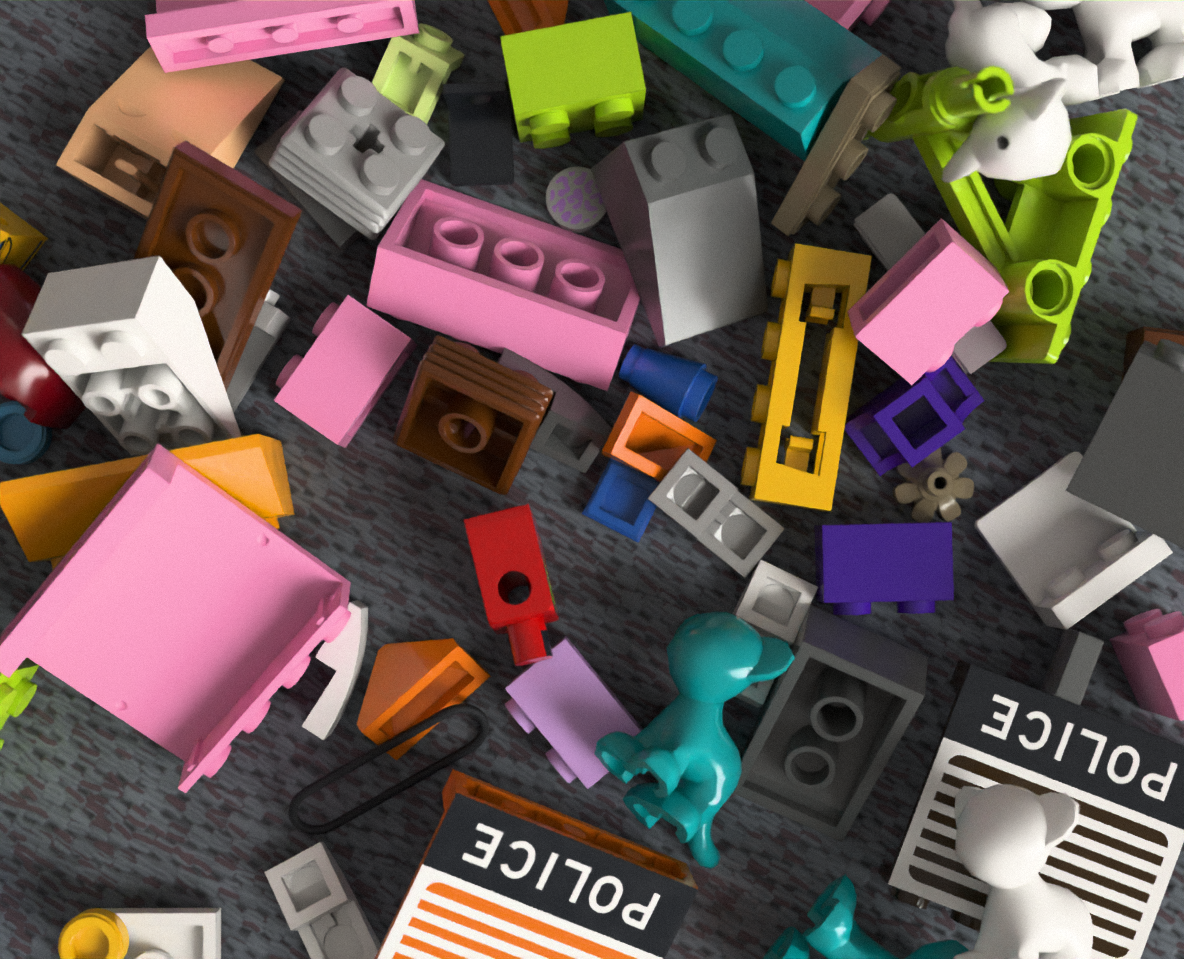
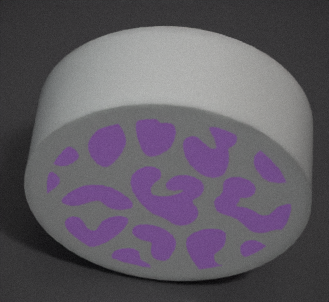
M579 166L569 167L557 173L550 181L546 191V206L550 218L558 227L574 233H583L592 230L602 222L607 210L591 169Z

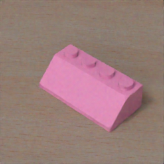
M421 179L405 199L378 245L366 306L387 313L399 320L421 325L449 335L456 340L469 342L500 354L504 348H507L545 370L568 377L575 382L608 391L641 298L622 249Z

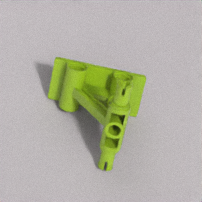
M997 66L982 68L973 73L960 67H951L923 75L914 72L907 73L895 83L890 92L892 96L897 98L894 109L875 132L872 133L868 130L863 140L874 137L880 142L892 143L913 139L962 237L998 269L1009 293L1003 297L1000 309L990 321L1005 339L1007 346L988 362L1054 364L1058 360L1060 352L1067 344L1071 334L1070 322L1080 291L1089 279L1092 269L1091 258L1101 228L1111 213V197L1121 167L1132 149V134L1138 118L1137 114L1128 109H1120L1069 119L1072 139L1062 167L1056 174L1022 181L994 178L995 186L1000 195L1012 202L1004 225L978 171L949 183H945L942 180L944 167L970 136L974 121L978 115L1001 112L1010 105L1011 101L1005 98L995 100L997 97L1014 94L1013 80L1003 68Z

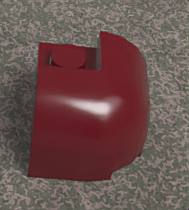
M0 264V394L20 403L26 409L23 415L29 422L44 427L68 429L86 406L22 335L42 287L17 265Z

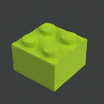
M631 12L500 36L520 143L533 141L534 148H552L570 142L571 133L595 129L597 137L616 136L631 131L633 129L632 122L643 119L646 87Z

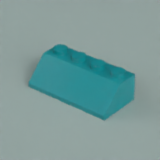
M603 0L610 16L631 12L637 42L803 161H806L850 79L882 55L881 52L805 0Z

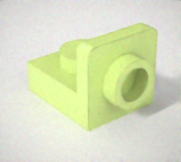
M419 23V33L391 38L372 84L379 93L406 113L418 117L428 124L443 91V84H446L450 73L460 67L465 55L451 47L453 39L449 35L433 26Z

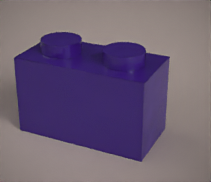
M952 522L814 525L816 586L818 587L816 601L833 603V615L872 614L871 602H896L897 613H935V601L954 600Z

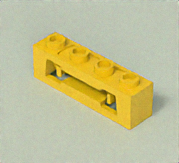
M795 243L789 252L788 260L777 259L771 286V297L781 298L778 323L767 321L761 348V359L771 360L768 385H756L751 410V422L761 423L757 448L746 447L740 483L751 486L749 500L822 512L831 511L858 347V339L854 335L847 311L866 293L872 259L870 255ZM803 292H811L805 322H800ZM835 293H842L837 325L830 334H826L810 433L819 436L813 474L807 472V467L814 440L797 436L786 438L784 445L785 456L782 465L776 463L781 430L790 426L806 322L827 325L828 321L833 320Z

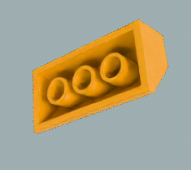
M254 434L169 450L173 455L277 530L280 529L279 517L295 515L280 440L261 434ZM148 454L0 482V506L28 562L51 561L53 571Z

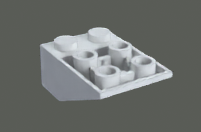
M160 256L47 274L22 335L131 455H147L157 443L169 451L241 437L195 301Z

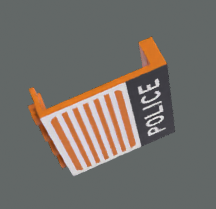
M453 769L442 791L443 816L375 956V959H665L699 889L687 863Z

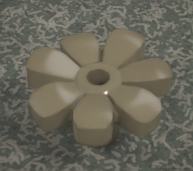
M938 448L912 468L908 463L896 466L897 474L906 479V482L894 486L893 497L898 504L914 502L910 517L918 523H929L934 516V511L945 522L957 518L961 514V508L955 499L971 498L974 492V481L970 478H959V474L967 467V460L959 452L950 453L942 459L941 448ZM935 479H936L937 482H938V487H937V488H936L935 485H934Z

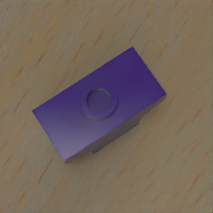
M950 356L939 369L931 373L925 372L912 385L901 377L846 418L844 430L878 475L881 476L892 468L904 463H908L912 468L965 430L963 426L964 419L985 400L954 358Z

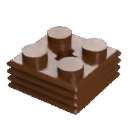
M435 336L433 343L429 345L428 351L419 362L393 436V442L397 446L500 495H506L523 464L553 396V391L549 387L540 384L530 373L522 370L513 371L480 355L473 346L467 343L452 342L442 336Z

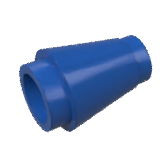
M634 344L627 353L619 372L620 379L628 382L630 386L656 405L680 419L686 417L694 422L699 420L706 409L718 381V376L706 371V363L649 348L645 349L637 344Z

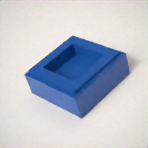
M610 458L582 514L639 543L657 507L647 498L660 482Z

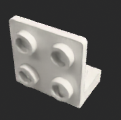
M1079 452L1067 454L975 521L976 530L1046 626L1065 630L1069 629L1173 553L1163 538L1148 531L1137 532L1130 522L1066 491L1083 458Z

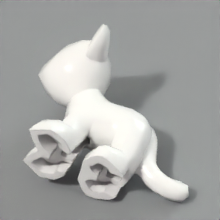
M952 0L955 10L948 22L949 35L945 42L946 59L951 67L967 69L970 73L990 66L1001 67L1008 72L1013 80L1014 94L995 99L1005 98L1011 101L1010 105L1003 111L978 115L974 121L970 136L944 167L942 180L945 183L953 182L975 171L988 178L1014 181L1056 174L1062 167L1072 139L1068 112L1064 106L1081 104L1099 97L1097 65L1078 54L1056 56L1046 61L1039 60L1036 57L1035 53L1043 48L1052 21V18L1041 8L1025 2H995L983 7L980 0Z
M1021 0L1043 10L1072 8L1083 41L1084 58L1097 65L1099 97L1093 100L1118 94L1122 90L1136 87L1140 89L1184 76V0ZM1148 37L1152 42V50L1142 57L1136 66L1131 42Z
M996 784L983 790L979 787L963 786L955 798L954 814L957 826L955 855L972 876L991 886L975 948L958 954L953 959H1090L1093 925L1086 905L1069 889L1044 882L1038 874L1048 857L1050 849L1067 838L1078 823L1079 804L1067 793L1049 792L1037 795L1023 787L1009 784Z

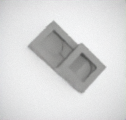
M689 448L686 449L647 498L744 578L748 576L785 529L740 493L735 485Z

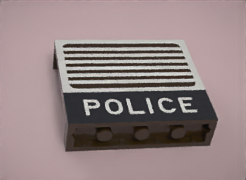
M958 660L950 684L959 687L893 864L891 867L881 864L878 872L887 884L893 886L890 895L920 909H926L929 901L953 909L950 915L952 920L980 932L991 885L972 876L955 855L957 826L954 807L956 794L963 786L979 787L983 790L996 784L1023 787L1037 795L1049 792L1067 793L1079 804L1078 823L1067 838L1050 849L1048 857L1038 874L1044 882L1069 889L1086 905L1093 925L1090 959H1140L1184 843V746L973 664Z

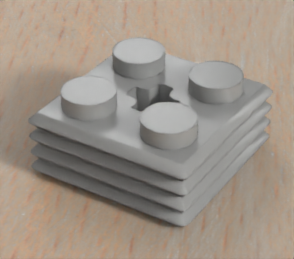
M342 67L281 137L276 150L269 160V166L367 238L375 240L429 170L445 146V142L430 131L424 121L409 115L379 93L369 80L356 76L347 68Z

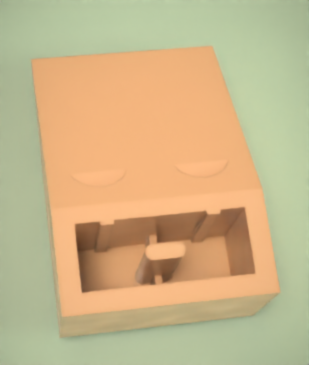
M150 46L88 108L57 161L56 166L88 187L148 220L174 147L186 140L231 168H234L285 80L251 60L165 73Z

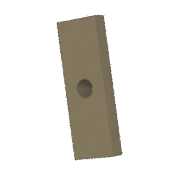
M884 54L850 79L774 216L771 224L785 235H794L809 221L819 226L827 219L841 198V194L834 190L840 178L844 181L847 180L868 153L869 148L861 143L868 130L872 133L875 132L894 109L897 98L892 96L890 92L901 75L899 72L901 67Z

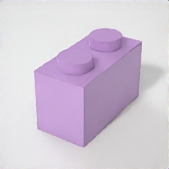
M565 636L551 647L552 658L532 663L507 684L505 689L512 698L505 703V706L517 723L528 734L536 727L552 745V748L545 753L548 760L568 783H571L578 777L584 786L589 789L609 772L594 754L597 741L610 732L615 731L636 736L643 728L569 638Z

